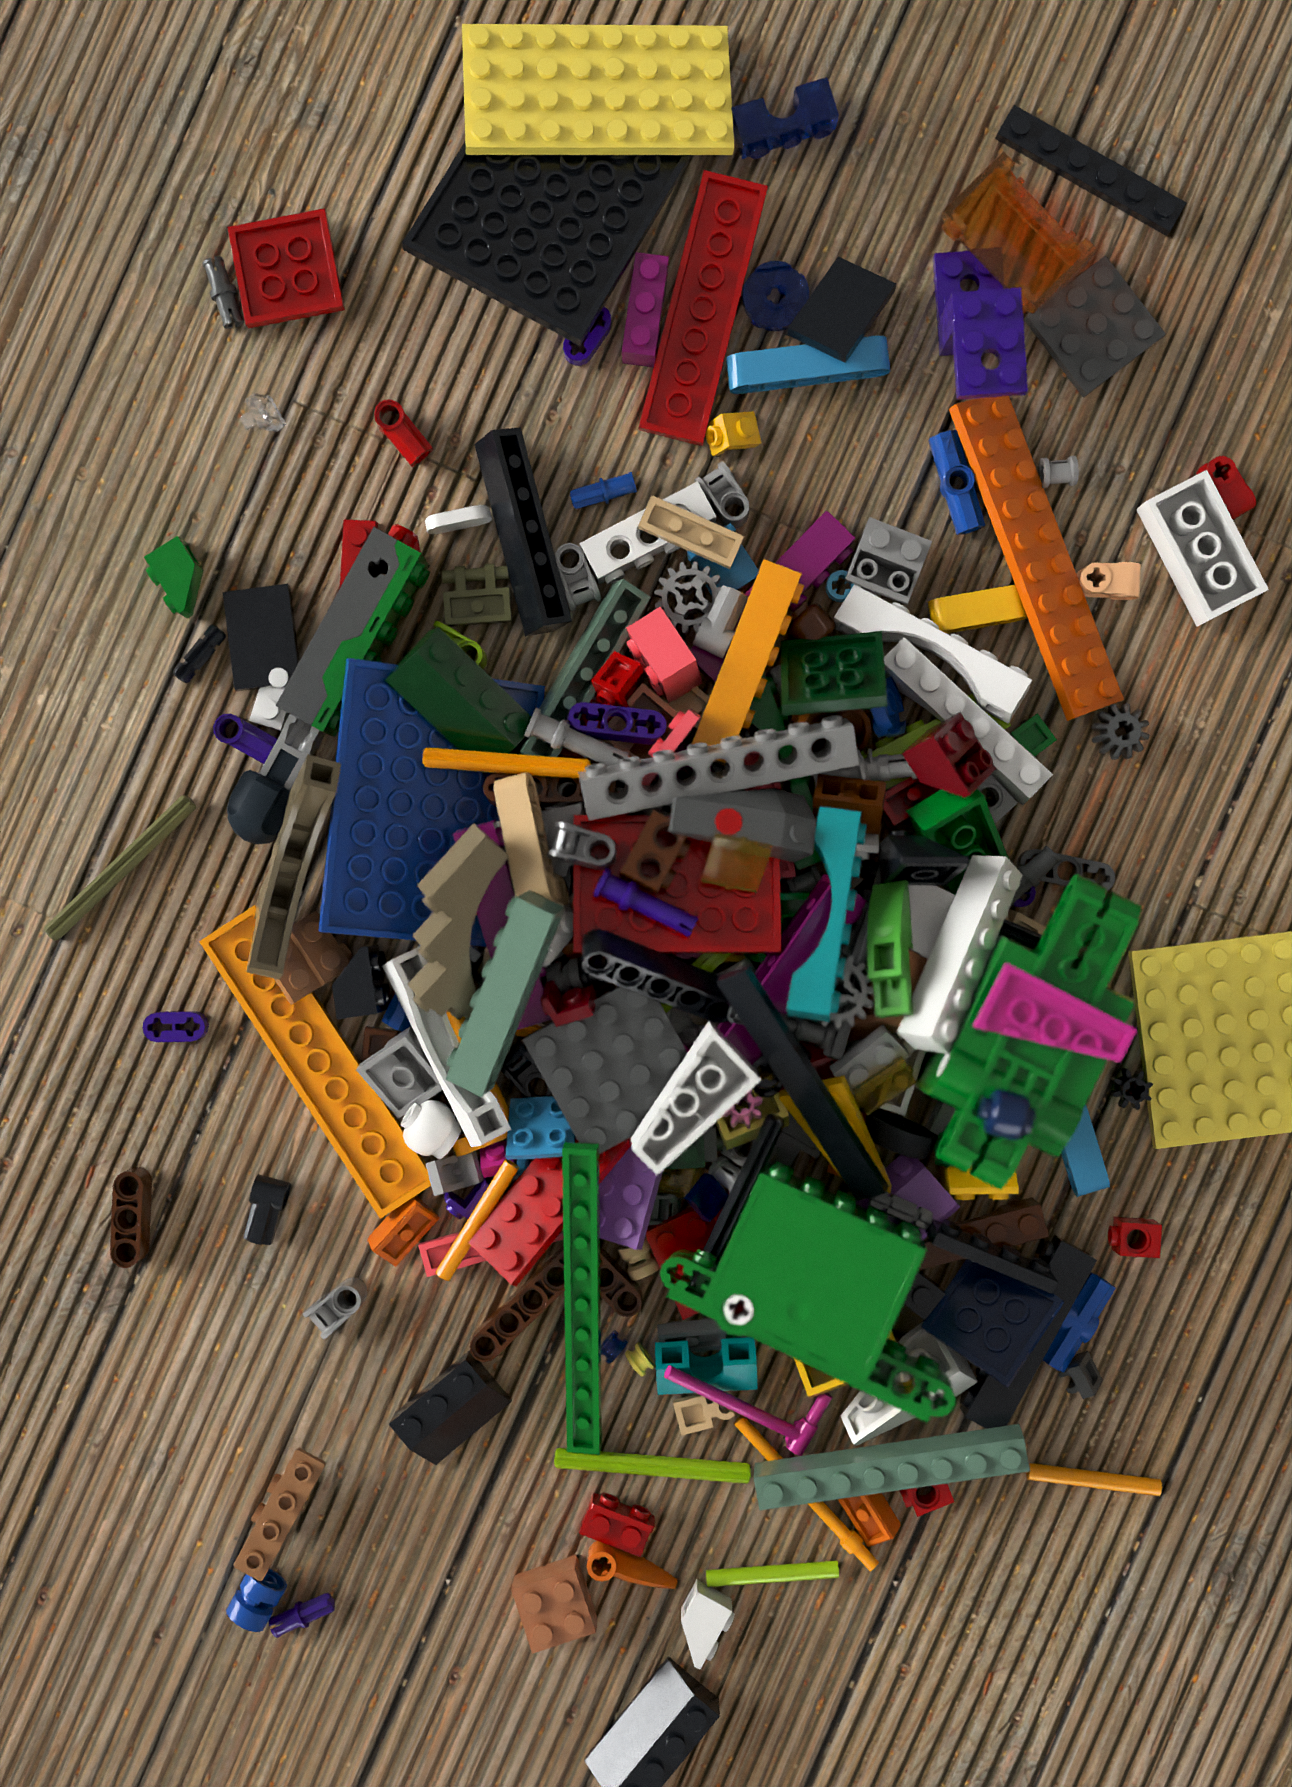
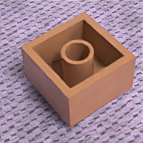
M577 1554L514 1575L511 1591L532 1654L596 1633L597 1614Z

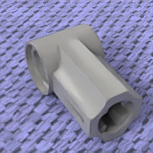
M722 585L712 605V609L708 617L703 619L692 645L723 659L735 634L734 628L749 597L734 588Z

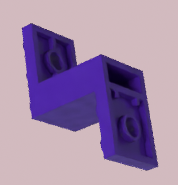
M1001 249L935 253L933 256L939 356L954 355L957 400L1026 395L1028 392L1022 293L1021 288L1003 289ZM963 279H972L976 282L978 289L977 291L964 292L960 287V282ZM985 353L996 355L999 366L995 369L985 368L981 363V356Z

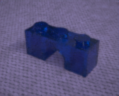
M825 77L795 87L793 104L796 112L788 118H777L771 115L767 110L764 98L731 107L733 133L741 158L751 157L752 159H758L767 155L770 150L779 147L789 149L797 146L804 139L810 137L820 139L830 135L837 127L839 113L828 78Z

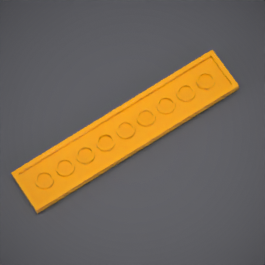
M254 905L199 942L381 1219L431 1186L426 1163L420 1154L412 1151L406 1145L403 1138L404 1129L393 1112L357 1072L356 1069L360 1064L359 1060L316 994L312 992L291 1005L274 978L246 972L256 921L254 917L257 905Z

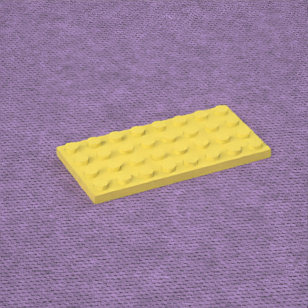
M462 24L466 155H733L734 133L728 26Z

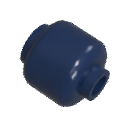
M997 1089L989 1098H982L978 1109V1118L983 1119V1128L986 1133L1010 1141H1016L1022 1135L1027 1136L1030 1133L1034 1123L1035 1108L1031 1107L1030 1101L1025 1095L1005 1089Z

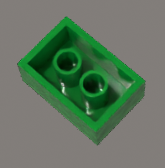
M978 789L967 797L939 790L906 810L916 835H921L969 857V862L972 855L1006 856L1009 859L985 797ZM967 867L947 885L941 886L946 891L956 895Z

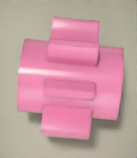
M751 1089L722 1117L731 1116L732 1128L737 1123H744L747 1129H749L750 1121L753 1117L757 1119L762 1117V1113L755 1109L756 1106H760L763 1103L762 1097L753 1098ZM743 1101L747 1102L748 1109L743 1108L740 1112L736 1111V1105H741Z

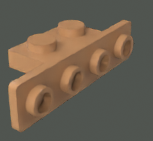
M297 1448L283 1474H275L266 1490L271 1496L266 1504L260 1502L250 1521L256 1524L235 1560L234 1568L258 1581L264 1579L326 1465L323 1460L301 1448Z

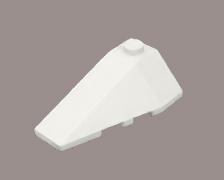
M922 1322L905 1334L898 1343L907 1348V1354L917 1359L921 1354L938 1362V1368L949 1377L954 1395L957 1397L978 1381L967 1360L921 1328ZM901 1372L896 1375L895 1379L900 1382H907L912 1378V1375L908 1372ZM938 1389L937 1392H940V1393L943 1394V1392H942L943 1390H942V1389ZM861 1390L841 1414V1419L855 1446L915 1418V1416ZM930 1392V1395L934 1397L936 1393Z

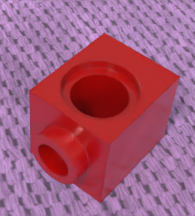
M1113 1216V1226H1109L1107 1237L1108 1244L1112 1246L1114 1252L1119 1256L1160 1258L1162 1224L1154 1219ZM1132 1230H1139L1140 1237L1138 1241L1134 1244H1128V1234Z
M947 1483L932 1485L931 1491L926 1495H918L916 1493L918 1488L899 1490L906 1508L913 1506L917 1517L954 1503Z

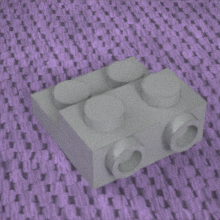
M412 1026L389 1040L384 1048L361 1062L356 1069L398 1119L404 1116L414 1103L421 1105L443 1090Z

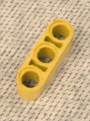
M1015 585L946 596L927 602L930 620L936 623L939 630L946 634L1012 623L1028 618Z

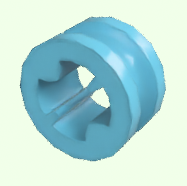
M836 571L828 578L825 589L831 600L844 602L854 584L849 583L850 589H845L843 595L836 593L837 588L832 589V584H836L839 578L845 579L848 571Z

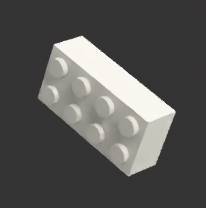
M1207 470L1147 500L1136 509L1196 626L1269 590Z

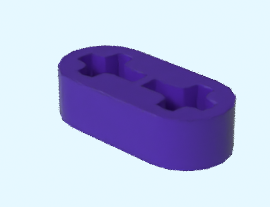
M605 306L599 314L603 316L604 326L596 325L591 333L588 332L584 342V354L578 352L576 355H573L571 345L575 343L565 338L563 351L569 363L575 366L587 364L609 334L612 320L611 314Z
M161 1011L147 1016L143 1022L142 1029L146 1038L153 1042H191L199 1040L207 1034L209 1023L206 1016L201 1012ZM191 1017H193L194 1023L200 1024V1029L195 1030L194 1035H191V1030L180 1029V1024L190 1022ZM158 1018H160L162 1024H172V1029L161 1031V1036H159L158 1030L152 1029V1024L157 1023Z

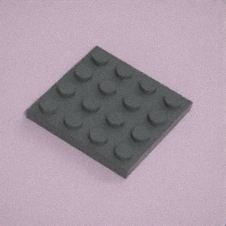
M621 986L613 988L595 1000L594 1016L556 1027L554 1022H551L522 1039L578 1142L599 1144V1154L633 1136L687 1054L661 1003Z

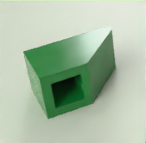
M176 536L144 556L149 565L146 568V572L156 586L161 584L167 594L163 599L173 614L178 612L188 619L194 613L203 568L187 542Z

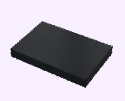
M838 256L789 325L787 335L846 363L894 294L896 283Z
M287 583L223 592L234 690L245 691L272 686L268 677L274 668L284 669L288 673L289 682L300 662L290 585Z

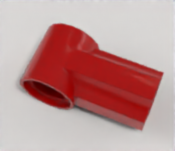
M388 399L379 402L374 411V418L379 430L387 436L411 467L422 462L433 451V447L405 414L402 406L397 401ZM393 411L399 414L398 421L393 425H386L382 422V418L387 412Z

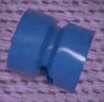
M270 1568L262 1581H258L246 1574L240 1584L241 1589L236 1591L226 1609L228 1617L245 1630L251 1632L263 1631L274 1612L273 1607L277 1606L287 1588V1583L283 1577Z

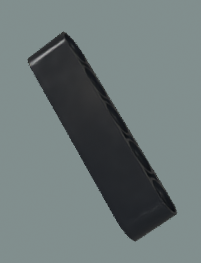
M595 929L584 935L582 939L583 969L590 975L711 1022L725 1023L729 1021L728 1012L731 1004L717 984L720 976L606 930Z

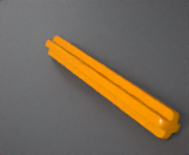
M429 747L424 749L422 757L424 766L429 768L508 774L529 772L535 776L579 779L578 772L585 771V768L591 765L588 759Z

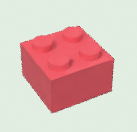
M661 606L626 628L630 638L626 644L632 653L630 654L631 658L641 663L649 679L648 683L651 689L659 697L664 695L667 702L670 703L702 684L696 658Z

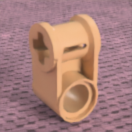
M1095 562L1076 573L1086 598H1109L1113 600H1134L1140 598L1141 564ZM1090 574L1091 579L1097 580V584L1094 586L1092 581L1087 580V576Z

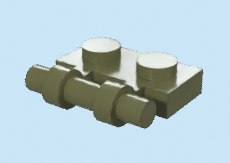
M495 563L484 564V568L466 569L465 566H455V570L442 571L443 584H456V591L443 592L445 625L453 627L512 622L510 588H497L496 585L497 580L509 579L507 566L495 567ZM485 581L486 589L467 590V582Z

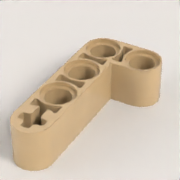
M529 772L496 780L494 782V794L506 853L509 855L508 862L515 896L518 897L530 890L561 906L567 905L569 894L565 880L561 875L554 873L552 860L547 857L549 846L538 793L532 775Z

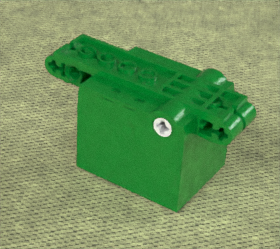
M1075 874L1067 885L1035 951L1009 938L997 936L995 946L989 955L983 975L977 984L971 1004L965 1013L949 1054L926 1051L915 1086L925 1094L956 1109L941 1138L935 1157L963 1172L968 1171L971 1167L970 1175L998 1189H1002L1009 1178L1013 1177L1028 1145L1054 1158L1060 1156L1063 1148L1075 1133L1083 1108L1108 1060L972 1027L1004 963H1008L1125 1024L1135 1005L1132 999L1107 988V985L1139 923L1138 918L1142 906L1113 891L1109 892L1105 897L1107 890L1105 887L1078 874ZM997 1089H1005L1025 1095L1029 1099L1031 1107L1035 1108V1118L1030 1133L1027 1136L1022 1135L1016 1141H1010L986 1133L983 1128V1119L978 1118V1109L982 1098H989Z
M776 1161L774 1165L768 1163L760 1172L720 1264L715 1262L717 1258L715 1255L705 1250L698 1249L697 1252L681 1249L674 1252L662 1265L660 1277L663 1284L670 1289L667 1297L714 1319L719 1327L729 1334L736 1336L747 1335L927 1423L930 1416L943 1417L954 1408L955 1395L949 1377L938 1368L939 1363L921 1354L917 1359L906 1353L907 1348L888 1339L927 1251L923 1236H921L918 1230L919 1228L912 1223L909 1224L902 1220L898 1224L889 1221L884 1210L879 1211L870 1206L867 1209L855 1204L856 1199L852 1195L840 1190L837 1191L836 1195L824 1190L825 1183L808 1175L805 1180L792 1175L795 1169ZM678 1264L684 1266L683 1275H679L677 1273ZM696 1271L701 1274L698 1276L696 1283H694L692 1279L695 1277ZM901 1372H908L912 1375V1378L907 1382H900L895 1379L896 1375ZM938 1389H942V1390H943V1391H942L943 1394L940 1393V1392H937ZM930 1392H931V1393H936L935 1396H934V1397L931 1396V1395H930Z

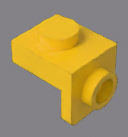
M755 412L723 413L711 420L706 430V440L709 444L711 455L719 456L727 450L755 448L762 444Z

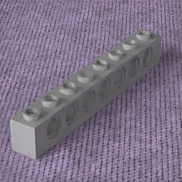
M834 715L823 718L822 723L809 725L807 722L794 723L788 726V730L775 732L774 729H764L755 732L754 737L741 739V736H730L723 738L720 744L708 746L707 743H695L687 746V750L674 753L673 750H661L655 752L651 758L640 760L639 757L633 756L621 759L617 765L607 767L603 763L589 765L585 768V771L578 772L588 820L672 804L675 797L731 792L859 765L854 725L846 718ZM819 738L826 739L823 749L817 752L811 751L815 740ZM792 745V752L788 757L778 758V751L781 747ZM751 752L759 753V759L755 764H744L747 754ZM717 759L726 760L725 767L721 771H710L713 761ZM691 766L692 773L689 777L685 779L676 777L679 768ZM648 773H657L659 779L654 785L646 786L642 784L644 776ZM614 780H623L625 782L623 790L617 793L610 792L608 786Z

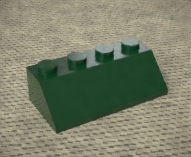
M439 627L428 631L384 680L457 750L509 753L525 737V732L532 718Z

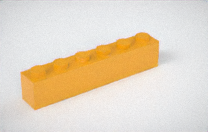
M763 559L692 744L707 743L708 746L720 744L723 738L739 736L742 728L749 729L755 711L749 708L754 697L761 698L766 686L767 679L762 678L766 665L773 667L780 650L774 644L778 634L785 636L792 616L786 615L791 602L797 604L804 588L803 584L798 583L802 573ZM717 759L713 761L723 766H725L726 760L724 759Z

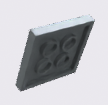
M1106 255L1030 312L1024 319L1083 398L1157 343L1166 334Z

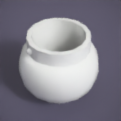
M427 1100L421 1105L414 1103L408 1109L401 1122V1126L405 1128L403 1138L406 1145L420 1155H433L437 1159H442L450 1151L462 1130L458 1120L455 1119L452 1109L437 1100Z

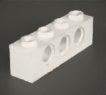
M698 481L663 499L716 523V515ZM645 509L579 543L597 582L601 584L606 581L607 585L622 579L625 576L624 571L634 566L636 569H641L654 561L653 556L662 551L669 554L681 547L660 538L651 544L641 540L640 535L643 531L638 529V525ZM619 544L627 546L630 550L628 556L623 559L614 558L611 555V550L614 546Z

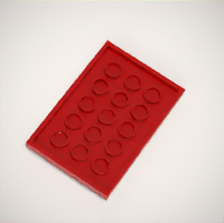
M573 815V825L604 834L612 839L615 845L616 859L609 868L611 869V874L630 883V881L620 877V872L650 815H614L590 821L587 815ZM661 832L656 837L657 842L663 847H671L676 843L675 837L669 832ZM687 837L688 840L692 841V844L684 859L682 860L677 857L671 869L676 871V874L668 889L660 888L657 896L641 887L639 889L693 916H697V922L691 930L692 932L689 937L631 908L628 911L625 909L623 911L619 909V904L602 896L597 898L592 896L605 870L600 871L580 865H573V953H582V939L584 935L595 929L606 930L661 953H781L780 859ZM597 845L592 848L590 855L596 860H603L608 857L610 850L604 845ZM645 862L640 867L641 873L648 878H654L660 873L659 867L653 862Z

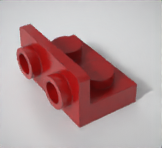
M593 1492L580 1526L579 1534L641 1557L649 1534L653 1532L655 1527V1516L651 1515V1512L643 1506L634 1504L631 1507L620 1503V1500L612 1494L602 1493L599 1495Z

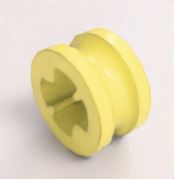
M639 1342L635 1344L633 1351L627 1350L625 1352L627 1360L641 1377L646 1375L645 1371L647 1368L654 1369L656 1367L650 1354Z

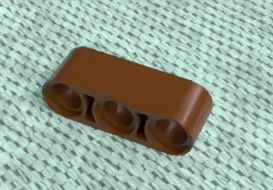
M132 1167L115 1178L113 1183L110 1256L113 1263L121 1268L132 1267L145 1258L149 1251L152 1177L142 1167ZM128 1176L134 1177L139 1185L137 1192L129 1189L127 1185ZM127 1209L135 1212L137 1216L136 1224H131L127 1221L125 1215ZM125 1243H130L134 1246L136 1250L135 1257H130L126 1254L124 1250Z

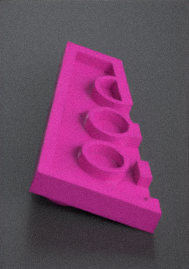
M1004 963L972 1027L1117 1062H1121L1137 1031L1131 1026L1008 963Z

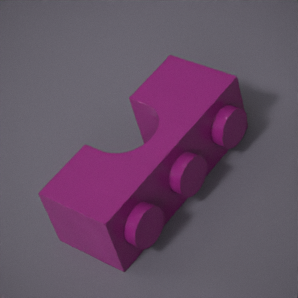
M635 253L622 345L623 364L654 368L660 336L662 306L665 300L669 272V256Z

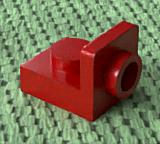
M614 651L591 680L597 694V700L605 705L629 707L625 695L644 672L641 663Z

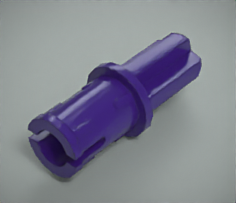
M324 1593L304 1603L301 1601L296 1602L293 1608L270 1617L269 1626L283 1623L270 1629L271 1633L275 1638H279L283 1634L299 1627L304 1629L309 1627L310 1622L335 1610L334 1599L330 1593Z

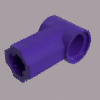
M233 714L219 716L213 726L214 734L218 740L263 764L277 741L276 737ZM236 721L239 726L238 734L233 738H228L226 727L229 723Z

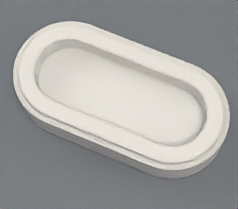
M476 505L431 515L426 518L425 524L427 533L440 534L483 525L490 522L492 517L488 506Z

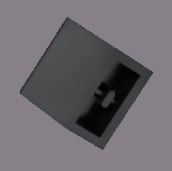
M378 945L361 947L332 985L337 1019L378 1014L387 1010V1003L391 1001V991L389 984H384L382 971L384 969L382 966L386 964V957L384 951H379Z

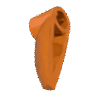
M599 1541L594 1542L589 1548L587 1572L596 1581H608L610 1578L615 1577L623 1581L649 1587L676 1588L677 1578L642 1556L638 1557ZM601 1557H606L607 1561H604L603 1564L597 1563V1560H600Z

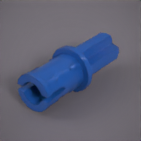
M629 472L628 474L607 480L599 478L597 483L573 489L570 491V498L573 507L580 509L604 501L606 504H609V500L630 493H636L637 489L632 472Z

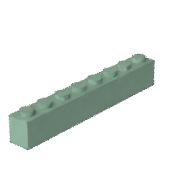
M1020 1424L757 1462L754 1466L753 1478L760 1511L1029 1472L1030 1468Z

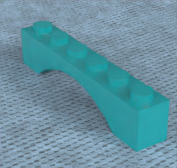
M819 806L814 844L815 850L824 863L830 880L832 910L827 929L819 946L807 962L792 975L787 1005L788 1016L830 1022L831 1012L838 1013L841 992H835L837 978H844L846 958L840 957L842 944L849 945L852 924L845 923L847 910L854 911L857 893L856 890L850 889L852 877L859 878L862 857L856 856L857 844L864 845L867 824L861 823V812Z

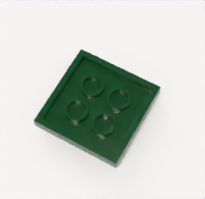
M882 631L826 636L815 640L795 639L781 641V698L783 716L887 707Z

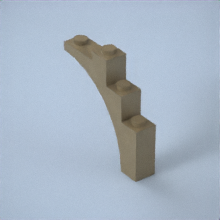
M307 754L290 790L283 825L273 844L269 871L259 891L254 917L256 921L246 970L248 973L279 980L283 975L288 945L303 884L322 825L337 792L341 763Z
M474 823L417 885L425 895L422 899L423 903L433 913L412 935L420 945L417 951L428 962L408 983V986L415 994L413 1001L425 1012L428 1013L432 1009L443 1017L449 1011L459 1020L463 1016L470 1018L473 1010L470 1007V1002L476 992L471 976L469 955L472 925L486 889L494 875L509 857L493 839Z

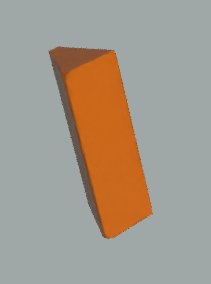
M414 1196L390 1212L370 1234L367 1241L374 1253L396 1267L440 1217L418 1196Z
M882 1493L838 1499L867 1547L894 1539L901 1527L900 1521Z

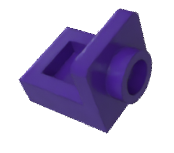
M489 1177L483 1178V1182L476 1184L465 1199H462L453 1191L445 1193L446 1209L458 1219H462L463 1216L468 1219L492 1179Z

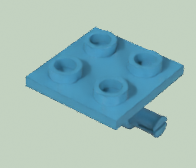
M554 1096L510 1099L508 1123L511 1130L507 1134L506 1158L507 1160L517 1159L516 1164L519 1166V1170L516 1175L521 1176L530 1165V1159L562 1157L564 1143H575L576 1136Z

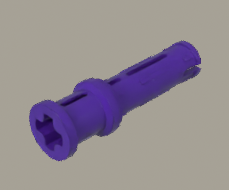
M605 869L592 896L596 898L602 896L619 904V909L623 911L624 909L628 911L631 908L684 934L686 937L690 936L691 930L697 922V916H693L640 890L637 882L632 880L629 883L611 874V869Z

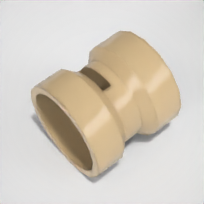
M646 1236L642 1250H635L623 1245L618 1248L621 1259L626 1261L628 1265L627 1273L631 1281L645 1278L660 1269L656 1258L651 1254V1247Z

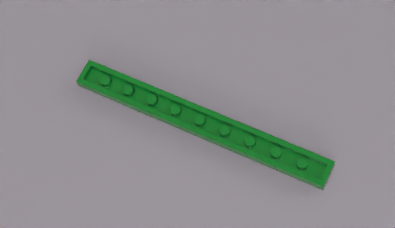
M565 1142L562 1147L567 1452L600 1455L602 1448L599 1144Z

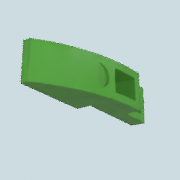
M906 880L873 885L867 927L868 979L873 981L875 1016L878 1018L913 1014L909 949H913L909 886Z

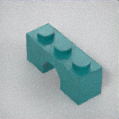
M751 1337L721 1339L720 1351L708 1357L692 1354L688 1348V1341L655 1342L658 1395L695 1393L664 1378V1372L669 1365L722 1391L758 1390L755 1339Z

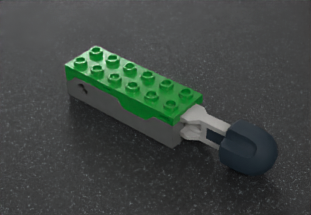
M396 524L386 534L373 527L275 706L288 712L290 715L260 772L257 773L252 770L243 772L230 796L227 806L228 821L233 831L244 841L254 844H267L275 841L283 825L288 795L307 754L313 756L326 734L335 737L339 732L346 659L353 658L382 663L383 659L379 656L385 645L390 647L398 634V629L395 627L401 616L406 618L414 605V600L411 598L417 587L422 589L430 576V571L427 570L429 564L421 553L418 536L409 529Z

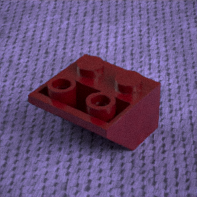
M961 712L927 730L902 753L920 783L962 797L971 795L996 770L990 753L982 747L975 736L973 726L965 720Z

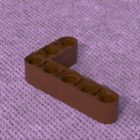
M564 1245L477 1328L470 1343V1352L476 1360L489 1362L496 1358L564 1292V1279L561 1281L553 1280L548 1272L553 1267L564 1269ZM600 1246V1268H608L614 1275L609 1281H600V1296L620 1316H634L641 1309L642 1290L635 1281L630 1280L628 1273ZM530 1290H536L542 1295L543 1300L537 1304L530 1303L525 1298V1293ZM623 1292H631L636 1296L637 1300L632 1305H624L619 1301L618 1297ZM507 1313L514 1314L518 1318L519 1323L513 1327L506 1326L501 1316ZM484 1336L489 1337L493 1340L495 1347L488 1350L483 1349L478 1344V1339Z

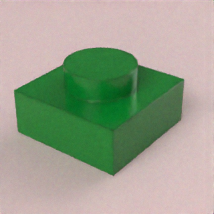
M1038 713L1009 733L1034 757L1057 741Z

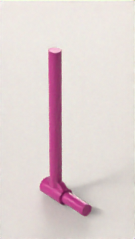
M671 1365L664 1372V1378L786 1436V1447L798 1456H802L818 1429L817 1424L833 1398L829 1393L819 1395L806 1418L803 1417L795 1421L794 1424H791Z

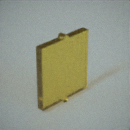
M715 833L701 882L725 886L727 890L735 888L757 893L772 851V845L747 840L745 836L737 838Z
M900 1056L851 1089L857 1098L855 1100L859 1108L862 1107L868 1116L917 1083L912 1075L914 1069L911 1065H907L903 1057Z

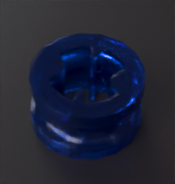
M616 1330L611 1332L601 1343V1355L606 1357L605 1362L607 1364L613 1362L628 1343L625 1338H618L619 1333Z

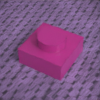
M507 1140L496 1142L480 1149V1165L483 1178L495 1176L504 1160L507 1159Z

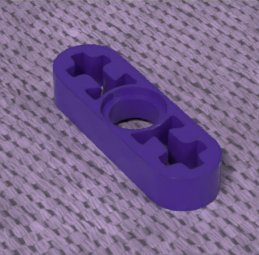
M580 702L572 706L567 718V723L570 724L569 728L594 739L653 745L659 738L662 739L667 727L664 716L654 710ZM581 713L586 714V719L589 720L586 726L580 725V720L577 719ZM603 715L600 728H596L598 716ZM612 716H619L625 721L626 728L622 731H614L608 726L607 720ZM633 719H636L635 726L637 727L634 732H630ZM647 721L653 722L652 725L656 728L653 734L648 733L647 727H643Z

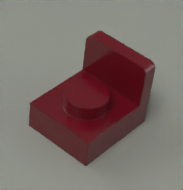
M552 980L546 982L540 1002L543 1012L551 1017L556 1027L594 1016L595 1000L598 998V994L593 985L581 989H570L562 995Z

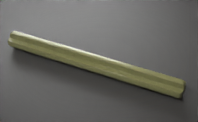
M180 796L44 927L45 933L53 940H60L196 809L195 803L188 796Z

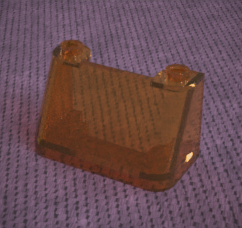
M1003 151L943 211L942 219L944 224L942 229L953 241L958 239L1005 289L1021 288L1023 313L1029 311L1034 314L1091 263L1098 249L1087 238L1081 243L1074 241L1076 234L1072 230L1067 233L1023 187L1025 181L1020 176L1016 180L1015 175L1010 171L1015 166V163Z

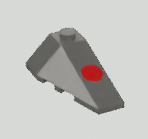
M776 788L675 797L672 802L669 832L789 862H796L813 854L816 819L803 795Z

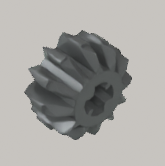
M1127 703L1123 704L1120 710L1116 704L1108 706V713L1101 711L1097 714L1101 723H1094L1091 726V729L1100 732V735L1092 738V742L1098 743L1102 741L1103 745L1100 747L1099 753L1105 754L1110 750L1112 760L1119 759L1121 754L1125 759L1132 758L1133 751L1141 752L1144 749L1140 741L1148 740L1150 737L1148 733L1141 732V728L1147 727L1149 722L1147 720L1141 722L1137 720L1141 716L1142 711L1137 709L1130 714V704ZM1124 727L1126 734L1117 737L1115 730Z

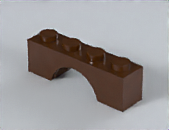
M1032 1197L1000 1205L995 1211L977 1218L953 1222L963 1232L970 1235L974 1232L980 1233L987 1237L992 1244L999 1247L1003 1245L1015 1246L1049 1237L1041 1204ZM927 1236L924 1239L927 1251L918 1270L965 1258L932 1245Z

